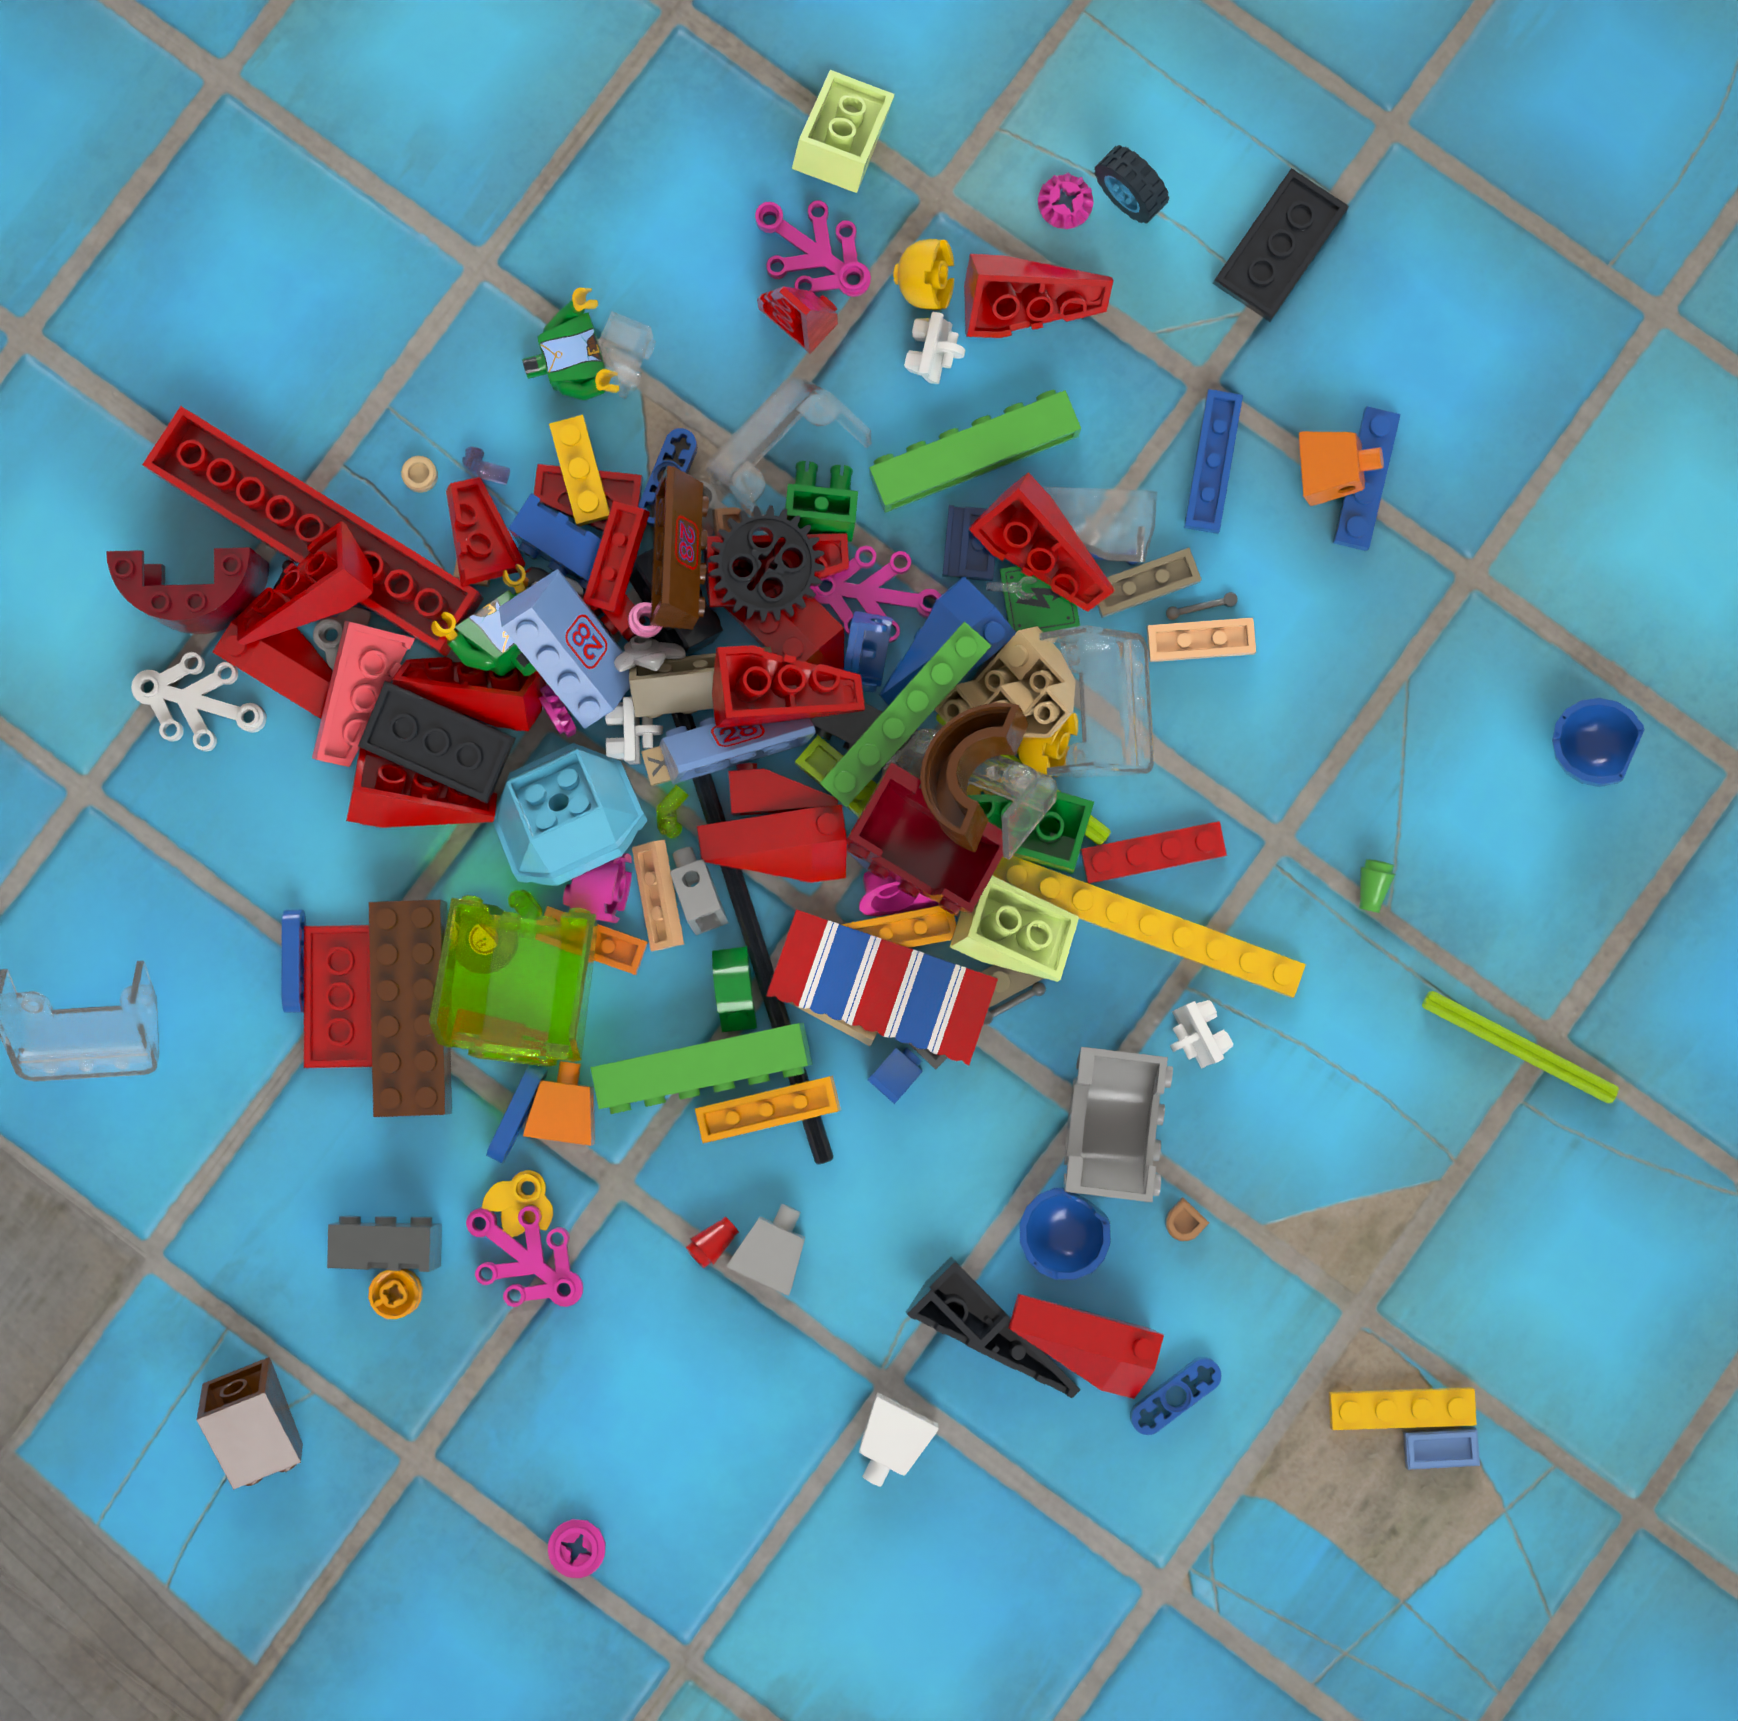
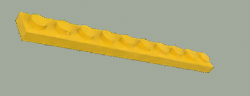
M1004 853L992 875L1078 916L1083 921L1294 998L1306 966L1304 963Z

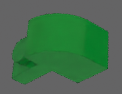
M747 946L713 950V980L717 1012L719 1013L722 1032L757 1028Z

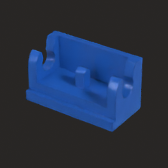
M855 611L851 621L844 670L861 675L863 691L876 692L877 686L881 687L893 618Z

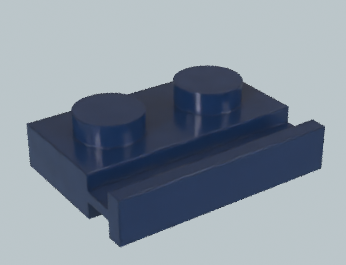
M949 505L942 577L949 576L960 579L966 577L971 580L993 582L995 556L969 530L970 526L987 509L962 508Z

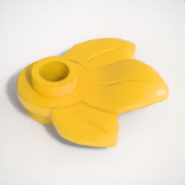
M533 1170L519 1172L513 1177L512 1181L497 1182L486 1193L482 1203L483 1209L494 1212L501 1211L503 1231L512 1238L525 1231L518 1221V1214L526 1206L533 1205L541 1211L542 1217L539 1222L541 1230L546 1231L553 1218V1206L545 1196V1180L538 1172ZM525 1181H530L535 1186L534 1192L530 1195L523 1192L522 1186ZM527 1210L524 1213V1218L528 1223L535 1222L536 1216L534 1212Z

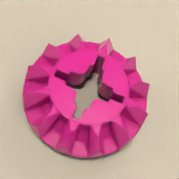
M1069 172L1065 175H1053L1050 180L1043 184L1038 196L1040 214L1047 223L1060 229H1072L1084 223L1090 216L1094 203L1092 190L1084 182L1083 178L1072 176ZM1060 189L1067 196H1076L1071 203L1072 213L1065 204L1056 205V202L1060 200Z
M549 685L540 688L542 696L539 697V700L559 734L565 733L567 738L575 735L576 726L560 698Z
M571 1519L560 1524L552 1533L548 1542V1556L553 1567L562 1575L570 1578H583L595 1572L601 1565L605 1557L606 1542L600 1529L588 1520ZM582 1534V1546L591 1553H580L574 1562H571L572 1549L564 1543H574Z

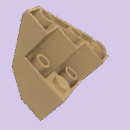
M1036 626L1018 630L976 680L957 684L934 710L947 723L960 713L976 706L990 703L1016 704L1020 706L1029 723L1023 737L1049 738L1073 713L1076 680L1061 651Z

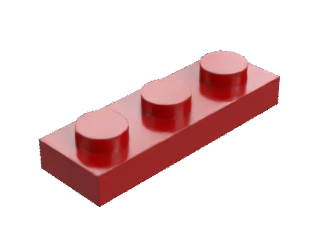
M613 501L583 598L586 605L619 614L648 521L649 511Z

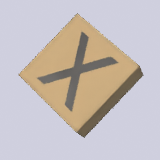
M660 746L641 751L651 786L671 781Z

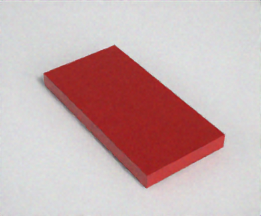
M369 925L304 926V1068L372 1067Z

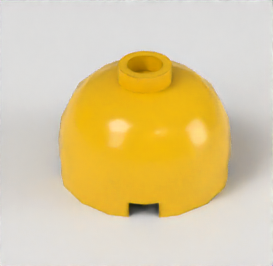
M938 239L919 240L904 251L899 264L895 265L893 272L894 282L896 285H899L900 292L911 305L926 310H941L948 307L954 288V278L948 279V266H954V257L948 241Z
M1072 713L1049 738L1023 737L1017 753L1021 763L1028 770L1052 779V776L1058 777L1063 772L1074 749L1073 746H1068L1070 735L1077 736L1078 717L1076 713Z

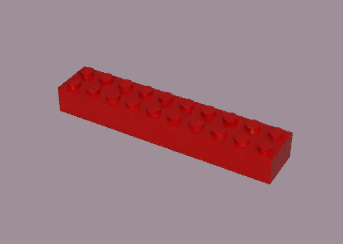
M182 406L179 407L142 464L157 477L298 565L311 553L307 547L317 537L340 521H343L348 526L372 567L373 593L365 601L359 603L445 657L451 651L447 644L448 639L446 636L440 637L435 635L431 630L432 623L436 621L442 629H448L447 622L441 617L443 612H448L454 616L457 626L473 615L484 599L471 586L461 587L460 580Z

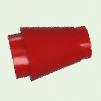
M724 1217L721 1221L716 1222L690 1238L691 1243L685 1248L695 1261L705 1269L709 1264L714 1265L739 1231L727 1217Z

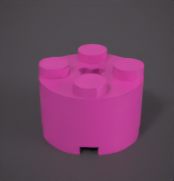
M624 853L614 860L573 878L571 884L566 885L563 894V904L570 906L572 915L617 923L620 920L615 914L617 910L624 911L632 879V872L625 871V862L632 863L629 853Z

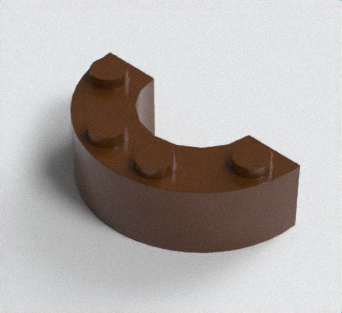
M990 703L976 706L960 713L948 721L934 736L922 761L921 789L928 808L945 834L959 846L972 852H976L988 823V818L979 802L967 796L969 778L976 767L989 758L999 755L1016 756L1029 724L1019 705Z

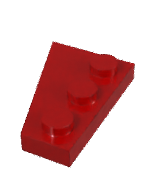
M537 464L534 495L540 498L539 502L542 505L574 519L561 467ZM599 470L609 510H611L613 501L635 507L639 506L643 482L642 475ZM608 519L587 525L604 532Z
M481 477L450 483L446 490L461 587L502 577L505 570L508 575L518 573L515 565L519 564L524 568L526 563Z

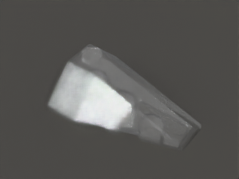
M1043 487L1057 504L1090 553L1108 561L1145 562L1155 529L1157 492L1147 490Z

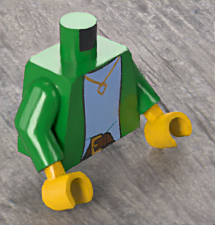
M579 287L573 292L572 300L543 328V333L537 336L542 354L524 358L522 361L528 379L548 374L553 390L559 391L562 395L586 401L604 394L605 391L617 393L619 386L610 384V379L613 376H617L618 372L605 369L589 312L584 313L585 309H595L598 306V301L592 299L586 301V295L592 291V288Z
M515 565L520 575L519 581L510 580L507 571L503 572V581L509 587H514V594L510 590L506 591L457 626L454 616L448 612L441 614L442 619L448 624V629H442L436 621L432 623L431 630L433 633L440 637L446 636L448 646L464 665L484 671L492 670L500 676L507 674L515 667L524 676L531 675L536 671L534 666L501 627L499 613L501 605L529 588H525L523 584L526 573L521 565Z

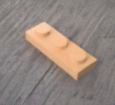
M1253 618L1147 626L1149 662L1254 655L1256 653Z
M665 840L652 841L632 847L650 950L658 951L683 945L682 927L673 881L670 875L671 870Z

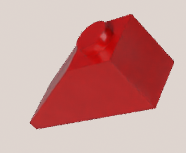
M757 763L736 765V770L729 771L731 813L733 817L775 814L838 805L837 798L765 768L758 769Z

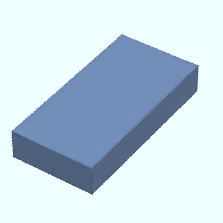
M1476 1428L1403 1432L1405 1466L1408 1470L1480 1466L1478 1431Z

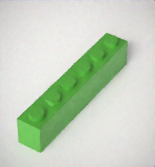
M1055 390L1044 392L1036 397L1037 401L1026 406L1022 402L1016 403L1004 409L1003 415L991 419L990 415L980 417L971 423L972 427L960 432L958 428H953L941 433L937 441L926 444L925 441H920L907 447V452L896 457L893 454H887L874 460V465L869 467V475L884 512L892 511L1079 437L1081 426L1066 390L1056 393Z
M963 622L820 781V784L847 807L986 653L991 645L966 622Z
M797 1023L590 1068L598 1108L604 1109L609 1107L610 1114L632 1110L630 1104L632 1102L644 1100L645 1107L666 1103L665 1096L678 1093L680 1100L700 1096L699 1088L713 1086L715 1093L734 1089V1081L748 1078L749 1085L770 1081V1073L782 1071L784 1078L805 1074L804 1066L812 1065L804 1023Z

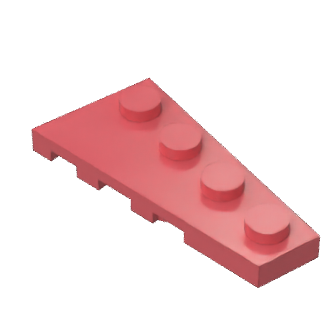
M345 621L312 755L313 759L350 767L360 748L358 747L384 682H391L402 666L400 663L407 649L410 650L415 638Z

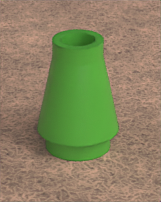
M1372 859L1365 860L1364 867H1360V909L1380 913L1381 905L1396 875L1392 873L1393 864Z

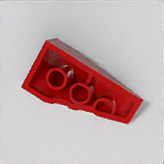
M970 254L964 283L965 334L967 337L1003 338L1011 336L1012 331L1028 327L1035 330L1043 328L1044 323L1060 319L1068 322L1107 312L1114 280L1109 276L1004 255Z
M1029 472L1003 492L969 528L973 535L993 556L1002 561L1005 558L1020 567L1023 574L1030 578L1032 575L1050 585L1053 592L1087 612L1110 596L1115 590L1052 497Z
M340 521L317 537L307 547L311 553L298 566L291 563L284 570L286 575L282 578L280 584L275 589L271 587L266 588L237 617L238 643L245 645L347 611L357 603L365 601L373 593L372 567L348 526L343 521Z
M847 533L806 535L808 539L819 538V541L812 547L813 551L824 552V555L815 560V563L825 566L823 572L814 573V576L823 579L849 569ZM752 535V540L757 547L766 548L770 546L771 539L769 535ZM707 536V546L703 554L704 563H706L705 585L709 607H734L736 602L733 600L726 603L721 602L726 594L725 590L714 591L713 589L720 582V578L709 577V573L717 569L718 565L709 563L708 558L719 555L717 551L711 548L712 542L723 543V540L719 536ZM780 538L765 560L758 558L762 564L747 586L749 591L756 587L767 569L775 570L771 563L785 544L784 538ZM787 551L782 554V561L786 567H799L800 559L795 552ZM737 560L733 562L732 569L737 576L747 577L751 574L750 565L746 561ZM767 580L763 582L762 590L767 597L780 594V587L775 581Z
M236 617L229 624L212 652L321 719L333 670L319 655L313 645L297 627L241 645L237 642Z
M449 657L406 659L392 678L393 684L492 726L512 729L514 731H529L542 711V704L539 700V697L542 696L540 688L546 686L547 683L537 670L531 675L524 676L515 667L507 674L500 676L492 670L484 671L466 666L462 662H452V659Z
M842 804L696 827L700 857L705 863L740 870L745 869L776 877L781 876L807 883L846 878L847 837Z
M1019 1293L1009 1325L1010 1330L1099 1390L1135 1399L1155 1371L1164 1338L1163 1334L1148 1327Z

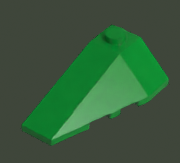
M1063 792L967 795L969 798L979 802L988 818V822L1013 837L1005 851L1006 854L1070 874L1074 873L1094 801Z

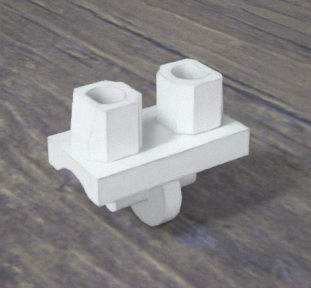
M932 312L931 318L915 319L912 329L913 338L916 341L925 342L923 352L909 350L904 364L909 372L922 376L931 384H939L942 368H951L953 358H963L966 351L964 347L957 344L959 334L951 332L953 324L943 319L944 315L939 312Z
M623 697V702L619 703L612 712L605 715L608 726L624 725V738H606V756L617 760H624L630 765L641 764L640 736L643 739V748H653V735L663 734V726L653 725V718L642 717V725H640L639 717L635 718L632 697Z
M1210 1000L1200 1003L1193 1001L1172 1011L1179 1024L1172 1028L1178 1038V1041L1170 1045L1173 1052L1183 1048L1188 1060L1195 1057L1200 1067L1204 1068L1223 1060V1054L1233 1047V1042L1227 1032L1222 1030L1212 1035L1207 1025L1208 1021L1217 1017V1011Z

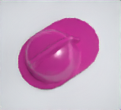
M870 871L864 873L865 895L859 902V909L864 915H893L936 907L939 904L921 894H918L917 898L905 894L898 889L900 883L889 876L884 880Z

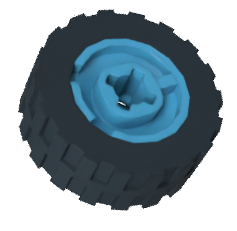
M1115 146L1094 167V174L1103 192L1124 214H1127L1131 219L1137 220L1139 223H1148L1169 201L1168 190L1162 179L1158 176V173L1145 159H1142L1139 154L1131 151L1128 147Z

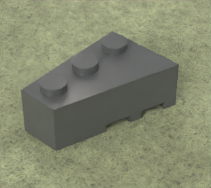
M339 1216V1222L328 1224L327 1268L365 1270L382 1268L391 1271L419 1269V1272H430L441 1267L442 1224L432 1223V1217H411L410 1223H396L397 1217L376 1216L375 1223H361V1216Z

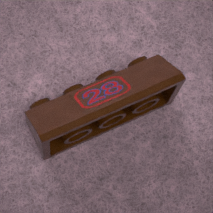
M674 466L666 467L655 491L650 626L693 629L697 620L703 618L705 610V598L699 597L700 584L704 585L706 578V563H701V551L706 550L707 530L702 529V517H707L709 498L708 496H703L704 483Z

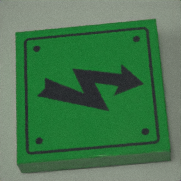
M1018 566L999 570L1007 622L1015 632L1036 626L1044 634L1080 629L1077 605L1053 592L1050 585L1033 575L1031 578L1021 572L1022 569Z

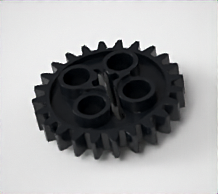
M769 505L765 515L761 514L758 506H754L752 517L750 518L742 510L739 513V524L731 518L727 520L730 532L719 529L717 532L723 543L712 542L711 548L719 553V555L708 558L709 563L718 565L717 569L709 573V577L720 578V582L713 589L714 591H726L721 601L722 603L730 600L736 602L733 607V613H736L742 607L745 608L747 620L750 619L754 612H757L760 623L765 621L767 613H771L774 621L778 622L781 615L780 611L782 610L791 618L794 615L792 605L803 610L806 604L802 597L813 599L816 595L810 588V585L820 586L822 583L819 578L814 576V573L823 572L825 566L815 563V560L822 557L824 552L813 551L812 548L819 541V538L808 539L806 535L810 531L811 526L807 525L800 529L797 526L800 516L797 515L791 521L787 520V509L785 508L779 516H774L772 505ZM756 531L766 532L771 539L770 546L766 548L757 547L752 540V534ZM780 538H784L785 544L771 563L775 570L767 569L756 587L749 591L747 586L762 564L758 558L765 560ZM787 551L795 552L800 559L799 567H786L782 561V554ZM737 560L746 561L750 565L751 574L747 577L737 576L732 569L733 562ZM767 580L775 581L780 587V595L776 598L767 597L762 590L763 582Z

